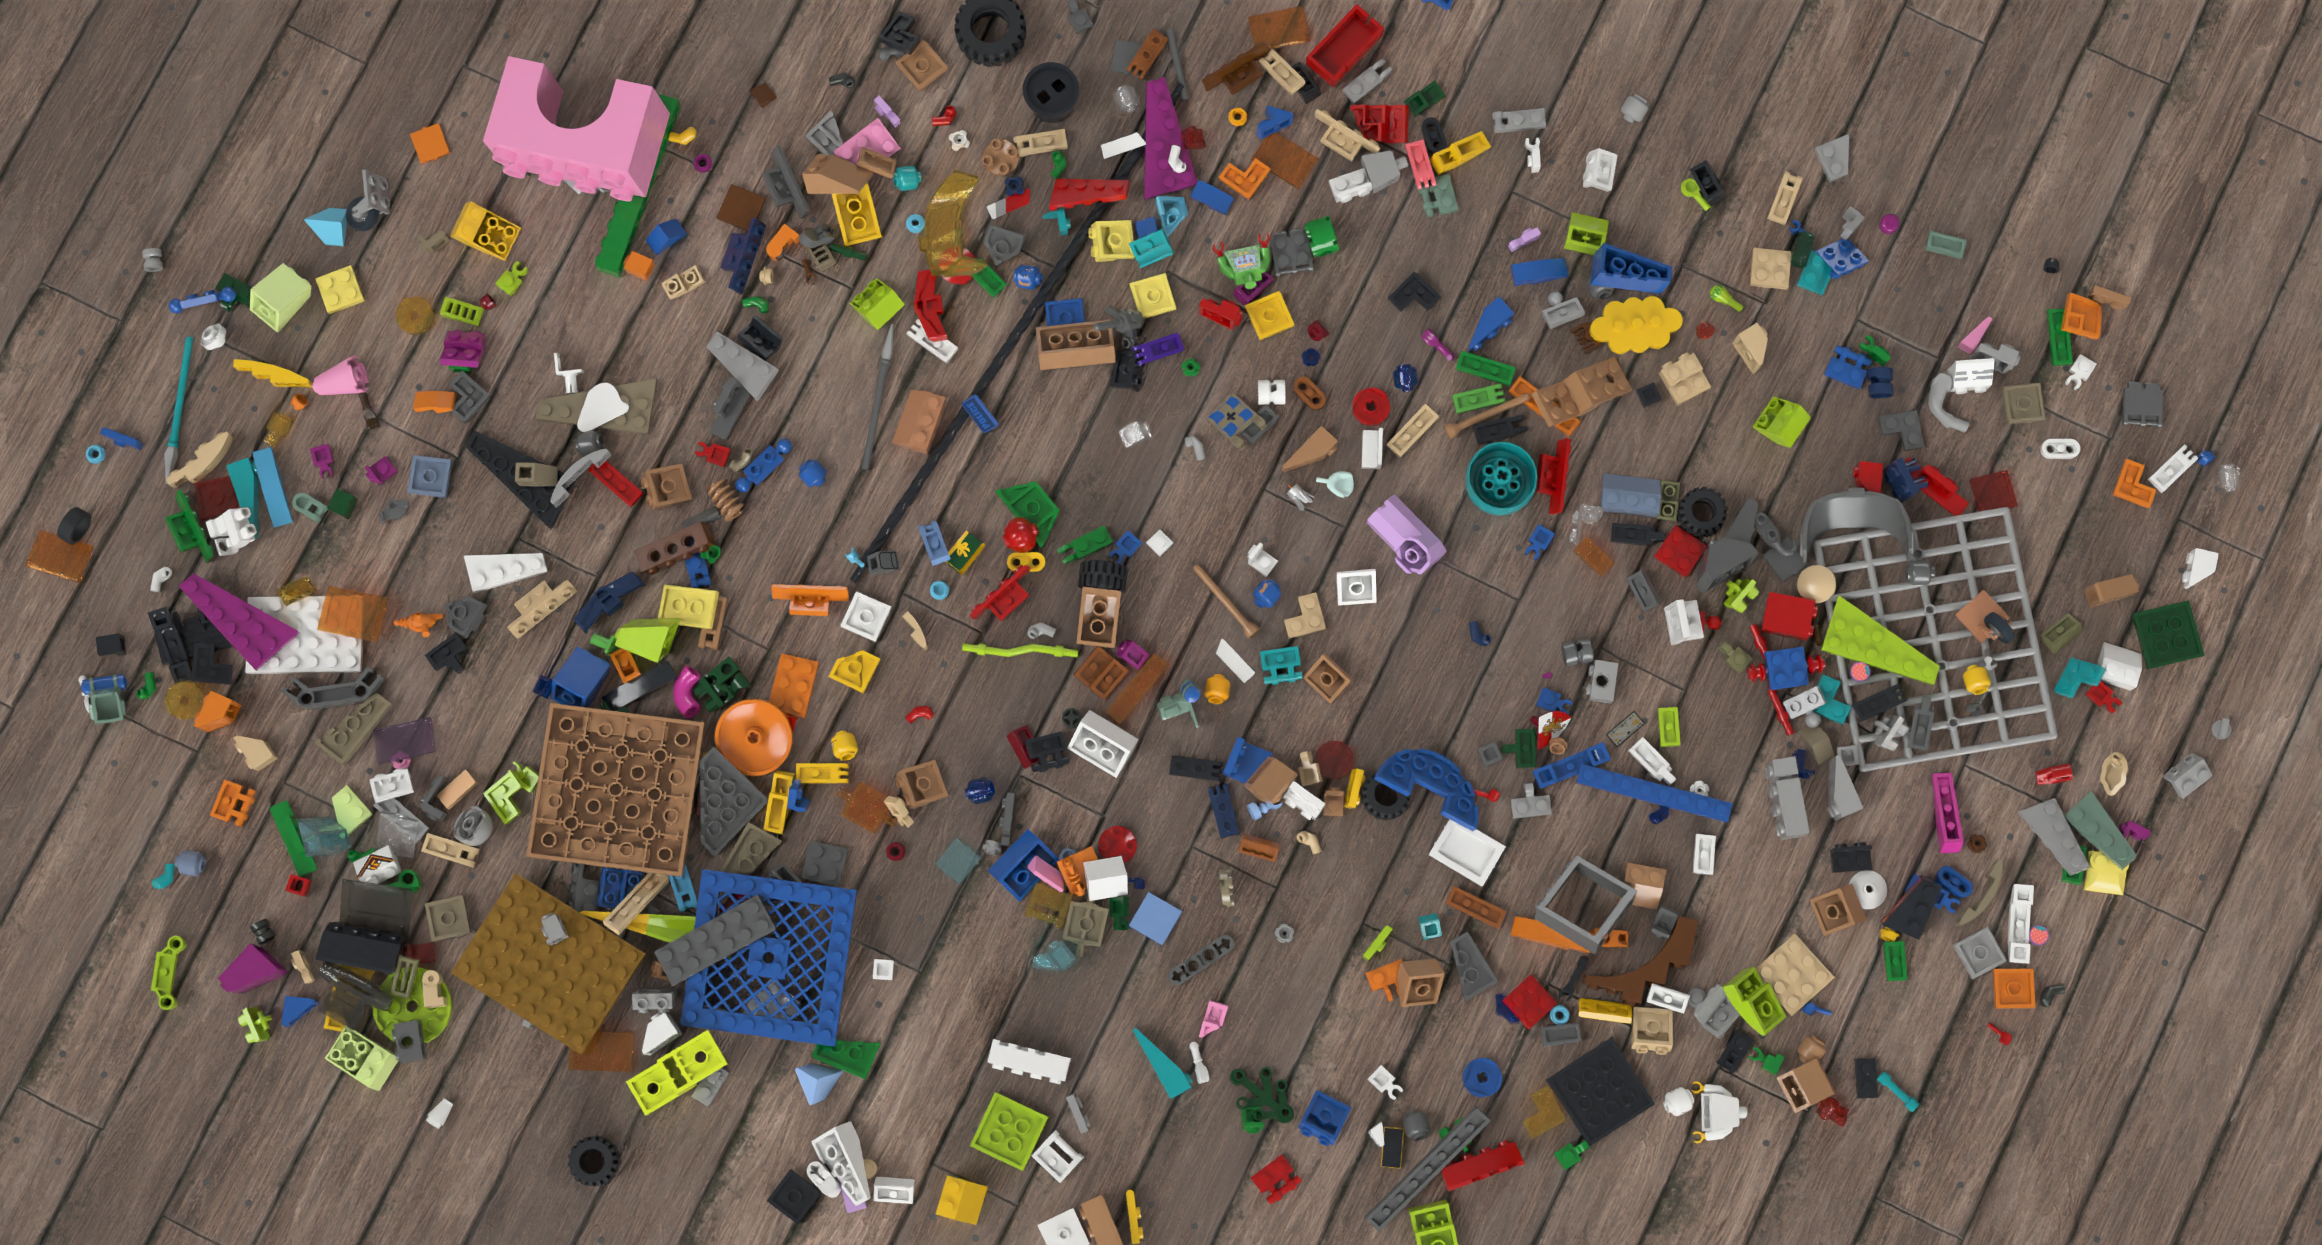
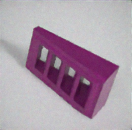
M1267 272L1262 273V279L1265 282L1263 283L1261 280L1256 281V284L1260 287L1255 286L1252 288L1253 293L1245 287V284H1242L1235 288L1233 296L1245 306L1258 297L1274 281V278Z

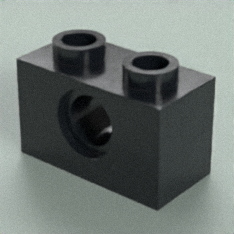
M1707 160L1689 169L1703 196L1711 206L1727 197L1717 175Z

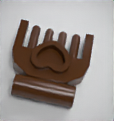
M1589 322L1582 323L1570 331L1572 334L1578 331L1574 334V337L1584 332L1582 336L1577 338V341L1584 338L1579 343L1580 345L1590 342L1582 347L1583 350L1594 345L1584 351L1585 354L1590 353L1601 344V342L1591 337V323Z

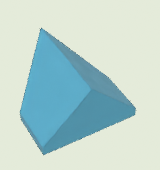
M1156 197V208L1161 226L1168 237L1181 221L1189 215L1184 197Z
M328 208L304 219L325 245L344 246L347 228V209Z

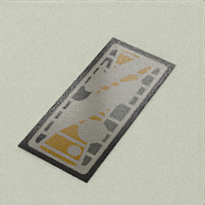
M1633 711L1608 732L1606 736L1618 747L1642 727L1645 722Z

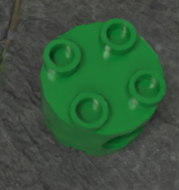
M1329 215L1308 221V224L1304 225L1308 238L1313 240L1309 243L1314 257L1318 256L1319 258L1340 251Z

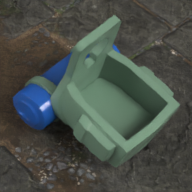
M113 674L112 676L98 678L91 677L82 680L81 690L85 695H89L91 699L89 712L95 724L110 723L124 719L126 706L125 700L121 699V690L127 687V679L124 674Z
M1190 679L1184 680L1180 686L1179 693L1174 696H1170V694L1165 695V697L1160 699V702L1157 703V708L1162 720L1190 711L1195 727H1199L1191 704L1200 697V690L1194 681Z

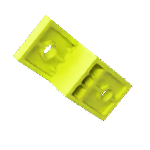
M706 1030L656 1060L658 1063L626 1081L645 1116L694 1088L699 1081L728 1065L710 1031ZM700 1051L706 1054V1060L702 1063L696 1060V1054ZM651 1083L658 1085V1092L656 1094H650L648 1091V1086Z

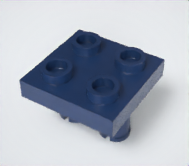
M1903 458L1897 459L1883 470L1884 478L1892 488L1893 497L1901 503L1906 502L1917 494L1918 490L1928 487V482H1923L1926 479L1925 476H1920L1913 480L1910 475L1911 472L1920 469L1919 464L1914 465L1918 462L1915 458L1904 463Z

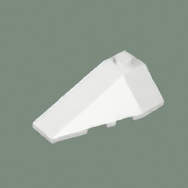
M851 1121L834 1127L811 1141L819 1160L823 1164H827L832 1170L830 1174L834 1178L837 1177L842 1183V1189L855 1206L871 1198L860 1141Z

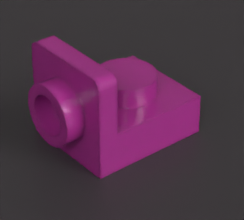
M386 456L371 467L365 466L367 478L372 483L375 481L379 486L398 472Z
M1128 639L1119 644L1118 651L1116 652L1118 657L1123 658L1136 670H1139L1149 657L1146 651L1134 641Z
M2132 821L2122 823L2118 828L2125 839L2128 833H2130L2129 836L2138 841L2147 839L2151 833L2150 830Z

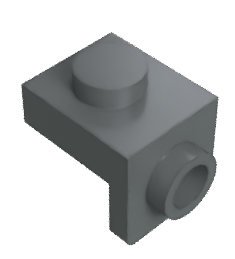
M1661 905L1651 926L1653 934L1659 938L1665 937L1669 939L1679 912Z

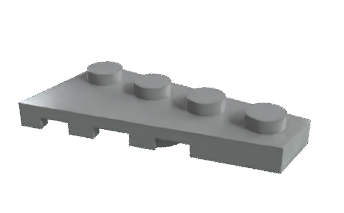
M2055 798L2018 813L2029 824L2030 829L2040 837L2046 848L2051 850L2054 857L2070 876L2089 869L2090 866Z

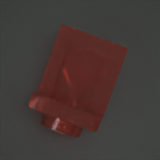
M1190 126L1181 131L1185 150L1203 149L1206 147L1202 129Z

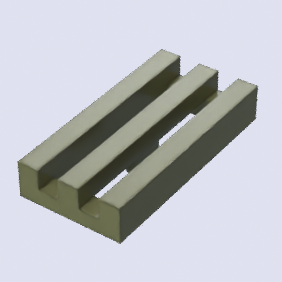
M404 955L399 956L391 994L405 998L411 997L420 962L419 959H412ZM405 961V962H406V966H405V970H404V974H403V978H402L400 990L397 991V986H398V982H399V978H400V974H401L403 962ZM411 963H412L413 966H412V970H411V974H410V978H409L407 990H406V993H404L405 986H406V982H407V978H408V974H409V970H410V966H411Z

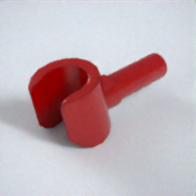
M1473 789L1475 795L1483 796L1491 802H1496L1500 796V793L1494 789H1491L1489 794Z
M1992 1023L1987 1025L1996 1034L2001 1036L1999 1039L2001 1044L2006 1046L2010 1044L2012 1037L2009 1033L1999 1030Z

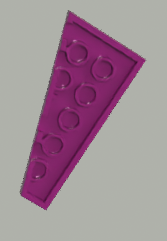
M1165 77L1146 83L1144 200L1190 188L1197 184ZM1172 145L1181 147L1179 159L1186 164L1184 172H1175L1168 162Z

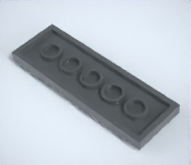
M756 895L654 951L670 983L672 986H675L777 928L759 895Z

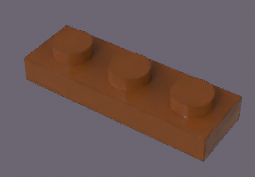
M1453 886L1445 902L1446 905L1495 929L1499 928L1506 914L1505 910Z

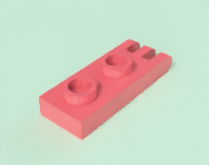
M1424 140L1405 144L1417 189H1422L1420 182H1423L1424 187L1428 188V180H1431L1432 186H1436Z

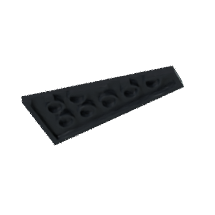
M474 430L466 448L552 530L567 499L556 508L550 502L556 486H519L515 482L516 463L547 464ZM558 470V482H559V480L561 479V477L564 475V472H561V471H559V470ZM577 479L565 489L569 494L571 493Z

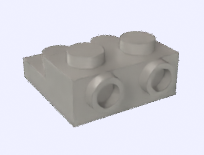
M1981 343L1972 352L1970 360L1994 358V370L2005 374L2008 370H2012L2014 366H2017L2021 355H2019V351H2016L2013 346L2008 344H2001L1997 349H1994V346Z
M677 988L638 989L632 994L633 1010H638V1013H648L650 1009H658L660 1013L670 1012V1009L675 1007V998L678 996Z

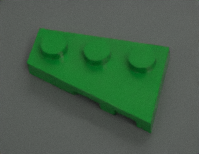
M836 1040V1046L816 1044L811 1058L866 1080L881 1043Z

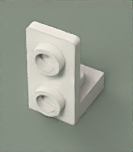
M1260 542L1257 546L1254 544L1249 550L1248 564L1267 577L1278 560L1262 550L1263 544Z

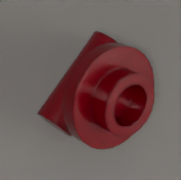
M1318 320L1310 324L1307 329L1309 337L1314 341H1320L1330 334Z

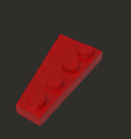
M1056 179L1049 208L1050 211H1055L1058 207L1066 206V209L1083 203L1087 206L1093 205L1092 203L1096 201L1106 203L1125 200L1128 196L1130 183L1129 180Z

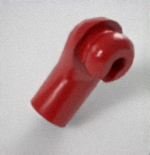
M949 105L942 116L932 117V126L949 125L957 115L955 107Z
M916 706L904 718L912 724L918 717H925L927 720L931 719L934 716V712L929 706Z

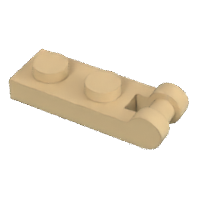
M1273 49L1268 52V56L1258 61L1259 65L1291 95L1306 84L1305 80Z
M1065 129L1021 135L1013 138L1019 157L1068 149ZM1029 142L1030 147L1024 148V143Z
M1788 171L1784 172L1767 219L1782 225L1786 224L1803 177L1790 175ZM1787 182L1793 183V187L1786 185Z
M427 833L421 852L474 868V859L480 849ZM463 851L469 852L466 859L461 858Z

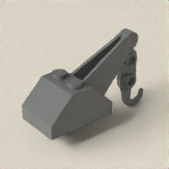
M1749 499L1743 505L1725 538L1720 541L1715 539L1708 545L1709 548L1703 552L1704 556L1700 561L1696 586L1704 594L1749 568L1758 554L1754 546L1750 544L1753 527L1765 543L1774 547L1784 556H1792L1797 552V541L1795 539L1792 540L1793 548L1791 550L1785 549L1781 542L1780 533L1765 513L1758 511V503L1755 500Z

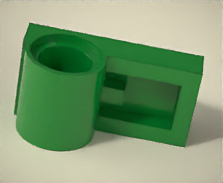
M404 870L399 875V882L382 885L379 888L380 894L387 895V898L399 896L398 893L406 891V894L418 892V888H423V884L417 872ZM409 874L414 876L411 884L406 883V877Z

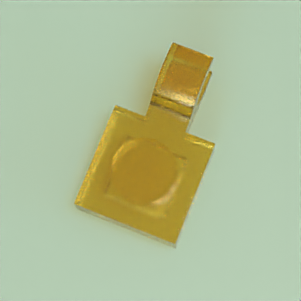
M277 412L273 413L266 427L270 431L265 438L267 445L275 447L279 436H286L293 422L291 418Z

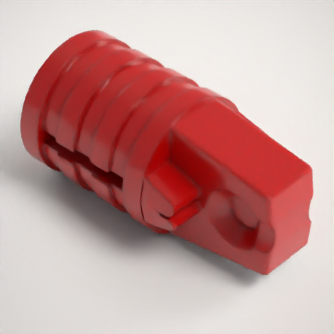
M2067 763L2036 771L2035 779L2038 785L2056 784L2073 780V774L2070 764Z

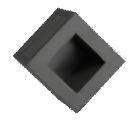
M879 551L867 556L870 575L891 574L899 570V560L896 551Z

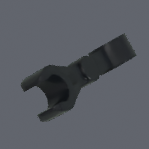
M1584 955L1580 957L1568 984L1559 991V998L1565 991L1569 995L1566 1002L1571 999L1573 987L1576 981H1578L1583 968L1587 965L1588 957Z

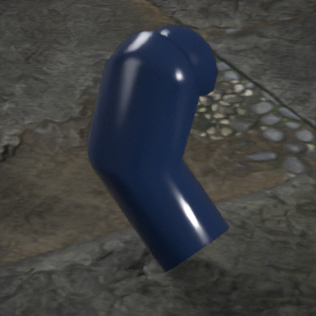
M1478 621L1469 623L1472 641L1480 646H1487L1491 643L1490 635L1480 632Z

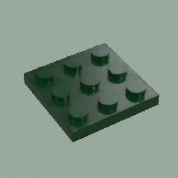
M2189 600L2131 614L2147 670L2205 656Z

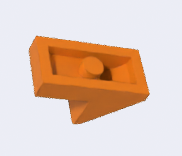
M621 648L610 654L623 683L641 675V670L630 651Z

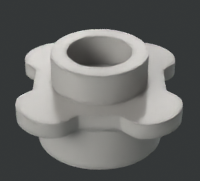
M986 840V844L982 846L987 854L997 855V853H1002L1000 849L1001 844L998 842Z

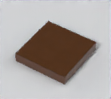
M731 184L716 218L748 232L752 218L758 219L766 198Z

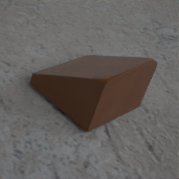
M766 83L750 90L751 95L761 108H764L777 98Z

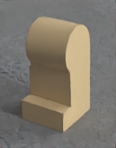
M434 970L425 972L422 979L424 1007L448 1006L447 998L441 997L442 975Z

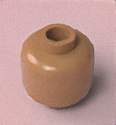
M1812 1035V1037L1806 1036L1797 1048V1052L1800 1055L1799 1059L1807 1063L1818 1058L1820 1062L1827 1051L1826 1043L1815 1035Z

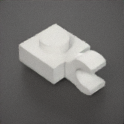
M1526 138L1525 147L1531 152L1527 156L1528 167H1531V173L1539 172L1541 167L1539 138H1536L1535 145L1529 143V138Z

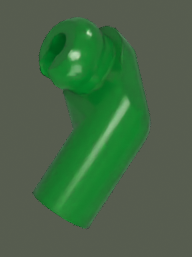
M1056 150L1052 153L1055 168L1050 173L1054 179H1058L1067 167L1064 154Z
M759 296L742 299L744 308L755 306L759 308L760 313H767L769 311V303Z

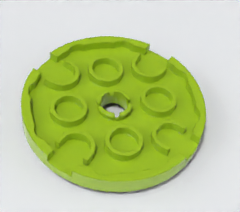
M410 967L404 993H406L412 967ZM418 967L410 998L390 993L395 972L390 974L381 986L378 987L373 1001V1015L380 1031L390 1040L394 1041L392 1037L394 1024L420 1020L422 1022L425 1043L438 1037L449 1023L453 1005L450 990L444 980L441 984V997L447 998L448 1006L426 1008L424 1007L422 979L424 973L429 970ZM405 968L401 970L397 991L400 990ZM411 1001H416L418 1005L417 1010L414 1012L408 1009V1004ZM407 1037L404 1044L411 1046L413 1043L412 1038Z

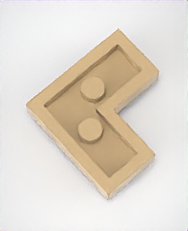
M1317 593L1299 596L1298 602L1302 615L1284 620L1288 639L1326 630Z

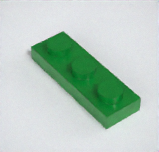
M2065 308L2048 309L2046 311L2052 366L2073 364L2070 332L2061 330Z
M1461 351L1455 370L1510 387L1516 367Z

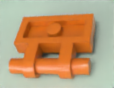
M224 779L210 816L230 823L232 816H235L237 819L234 825L242 827L244 820L247 821L249 816L247 813L250 805L255 801L256 791L248 789L247 794L243 795L241 793L244 786ZM242 800L244 802L242 804L240 812H238L235 810V808L237 806L238 801Z

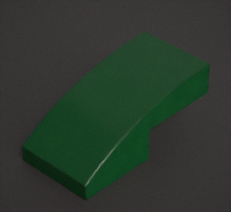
M1434 80L1424 89L1418 90L1407 98L1404 103L1409 106L1412 114L1417 116L1441 101L1446 95Z

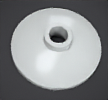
M1865 870L1858 872L1849 882V884H1853L1863 909H1874L1880 906L1887 896L1885 880L1874 871ZM1867 886L1872 887L1871 893L1866 891Z

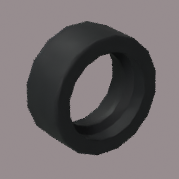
M79 507L69 510L58 526V538L70 545L76 544L87 532L91 523V515Z

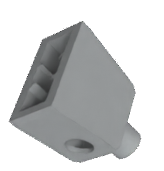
M1392 151L1368 154L1361 157L1362 167L1365 169L1369 182L1372 183L1373 194L1400 179L1399 170L1408 167L1405 156L1395 159Z

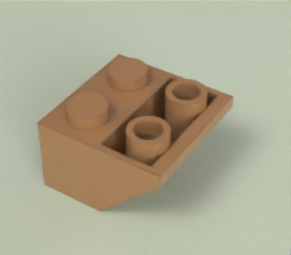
M1268 756L1244 786L1259 801L1274 804L1282 798V793L1289 788L1292 782H1295L1298 774L1276 758Z
M1818 1058L1777 1077L1794 1113L1836 1093Z

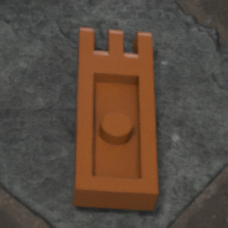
M1152 29L1126 70L1129 72L1134 66L1136 69L1132 74L1136 76L1140 70L1142 73L1139 75V79L1142 80L1167 43L1168 38Z

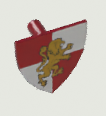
M1558 710L1546 712L1538 716V718L1536 716L1531 717L1530 722L1537 726L1538 750L1550 744V739L1558 737L1571 720L1567 713Z

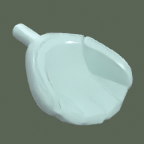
M1339 471L1333 473L1329 479L1319 477L1316 479V482L1326 483L1328 489L1339 497H1347L1353 492L1354 481L1353 475L1350 472Z

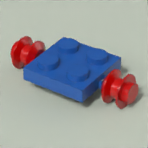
M1804 647L1764 652L1766 668L1761 662L1758 664V667L1750 664V668H1747V676L1749 680L1751 679L1755 683L1757 678H1760L1763 682L1766 675H1768L1770 690L1809 685L1807 671L1811 675L1814 674V670L1822 673L1823 669H1825V661L1819 654L1816 655V659L1808 656L1807 660H1805Z

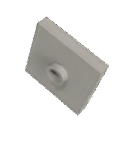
M1988 926L1953 944L1971 979L2007 961Z

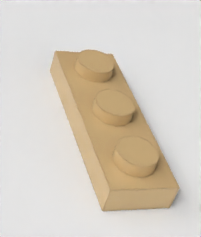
M1424 404L1386 446L1401 458L1433 425L1439 416L1429 406Z

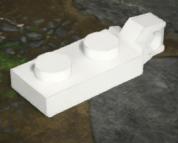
M1643 737L1629 749L1628 752L1659 782L1663 779L1670 786L1676 780L1670 773L1672 770L1669 766L1670 764Z

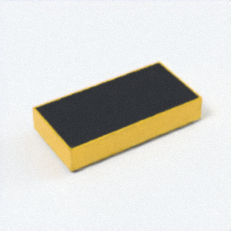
M1384 1127L1381 1167L1401 1169L1404 1129Z

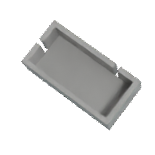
M1795 756L1771 760L1766 764V768H1764L1765 779L1769 780L1770 787H1767L1768 796L1773 801L1771 813L1773 817H1776L1775 834L1779 836L1780 841L1804 837L1810 833L1800 779L1792 778V775L1799 774Z

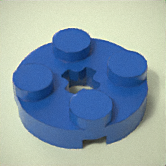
M1487 1058L1475 1059L1464 1068L1462 1075L1463 1085L1473 1096L1481 1098L1491 1096L1500 1088L1502 1074L1494 1061ZM1484 1072L1485 1077H1487L1488 1079L1487 1081L1479 1083L1477 1074L1481 1075V1073Z

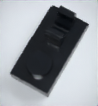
M1737 1029L1716 1063L1733 1074L1754 1040Z

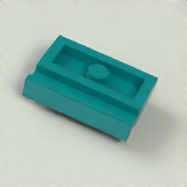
M1164 228L1129 243L1140 268L1175 253Z
M1811 250L1796 286L1822 296L1830 279L1829 273L1831 268L1815 251Z

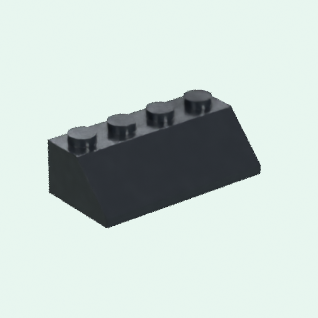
M329 922L323 931L316 960L393 974L396 970L399 956L404 955L406 936H401L398 933L381 932L378 929H365L357 925L349 926L343 925L340 922Z

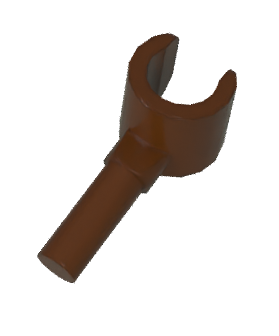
M807 259L802 260L806 271V283L809 284L807 280L809 276H813L816 282L817 278L811 272Z

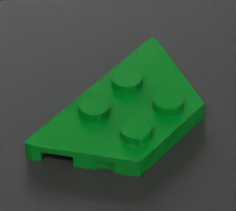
M1036 481L1024 485H1015L1011 488L997 489L995 493L1016 518L1022 517L1031 524L1035 523L1037 525L1039 534H1036V543L1040 548H1043L1060 512L1057 506Z

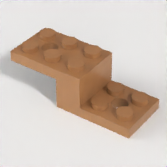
M1613 357L1575 371L1563 381L1539 389L1531 395L1548 427H1552L1587 414L1603 402L1628 394L1632 391V388L1616 358ZM1553 401L1558 404V407L1553 404Z

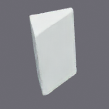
M1652 983L1646 997V1002L1684 1014L1690 995Z
M1379 1122L1368 1133L1378 1147L1384 1146L1382 1122Z
M876 1177L874 1182V1201L913 1204L915 1180Z

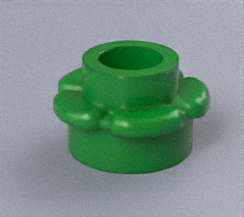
M1192 358L1187 359L1186 362L1184 361L1181 366L1183 374L1186 376H1196L1200 369L1199 362Z

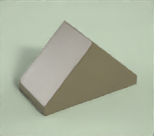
M1807 726L1798 732L1817 765L1835 756L1829 736L1819 726L1816 728Z

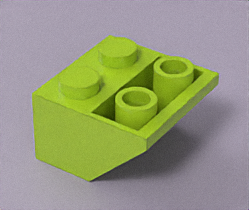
M1572 212L1563 249L1594 255L1600 246L1605 243L1609 221Z
M877 278L871 281L849 303L876 330H879L905 305L893 289Z
M1773 396L1752 427L1776 444L1791 448L1811 417L1801 405Z

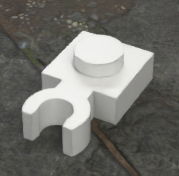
M2080 354L2069 370L2073 375L2066 379L2065 384L2068 385L2073 380L2076 383L2074 390H2077L2081 386V379L2084 381L2088 379L2096 363Z
M1382 1065L1367 1079L1381 1093L1386 1089L1388 1096L1393 1100L1396 1099L1392 1094L1393 1089H1398L1400 1092L1403 1091L1399 1085L1392 1084L1395 1078Z

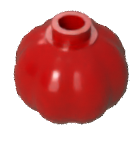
M1017 517L1007 523L1004 530L1005 534L1002 537L1008 549L1011 548L1017 553H1026L1035 546L1036 534H1039V530L1035 523L1031 524L1027 519Z

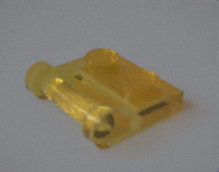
M1036 883L1024 916L1040 919L1054 924L1056 928L1061 929L1073 896ZM1035 904L1060 912L1059 918L1035 910Z

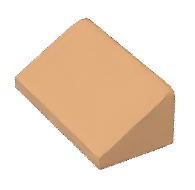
M465 769L436 796L450 810L479 783Z

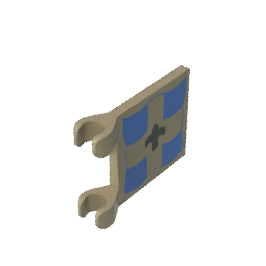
M1234 393L1227 397L1206 417V420L1239 451L1244 449L1245 445L1238 435L1252 422L1261 430L1267 427L1265 420Z

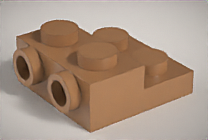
M682 464L647 470L641 478L642 488H646L648 493L646 495V503L648 507H652V511L670 508L672 505L692 500Z
M935 760L900 770L896 774V786L902 789L903 795L901 799L908 806L909 810L948 796Z

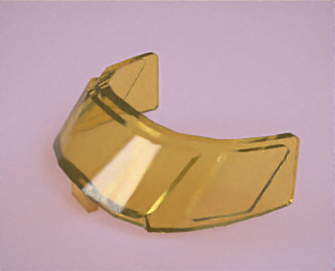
M954 170L937 188L927 205L924 236L918 237L919 251L925 252L927 265L934 276H944L946 278L973 275L982 271L987 266L986 261L964 256L962 242V214L969 194L979 181L978 176Z

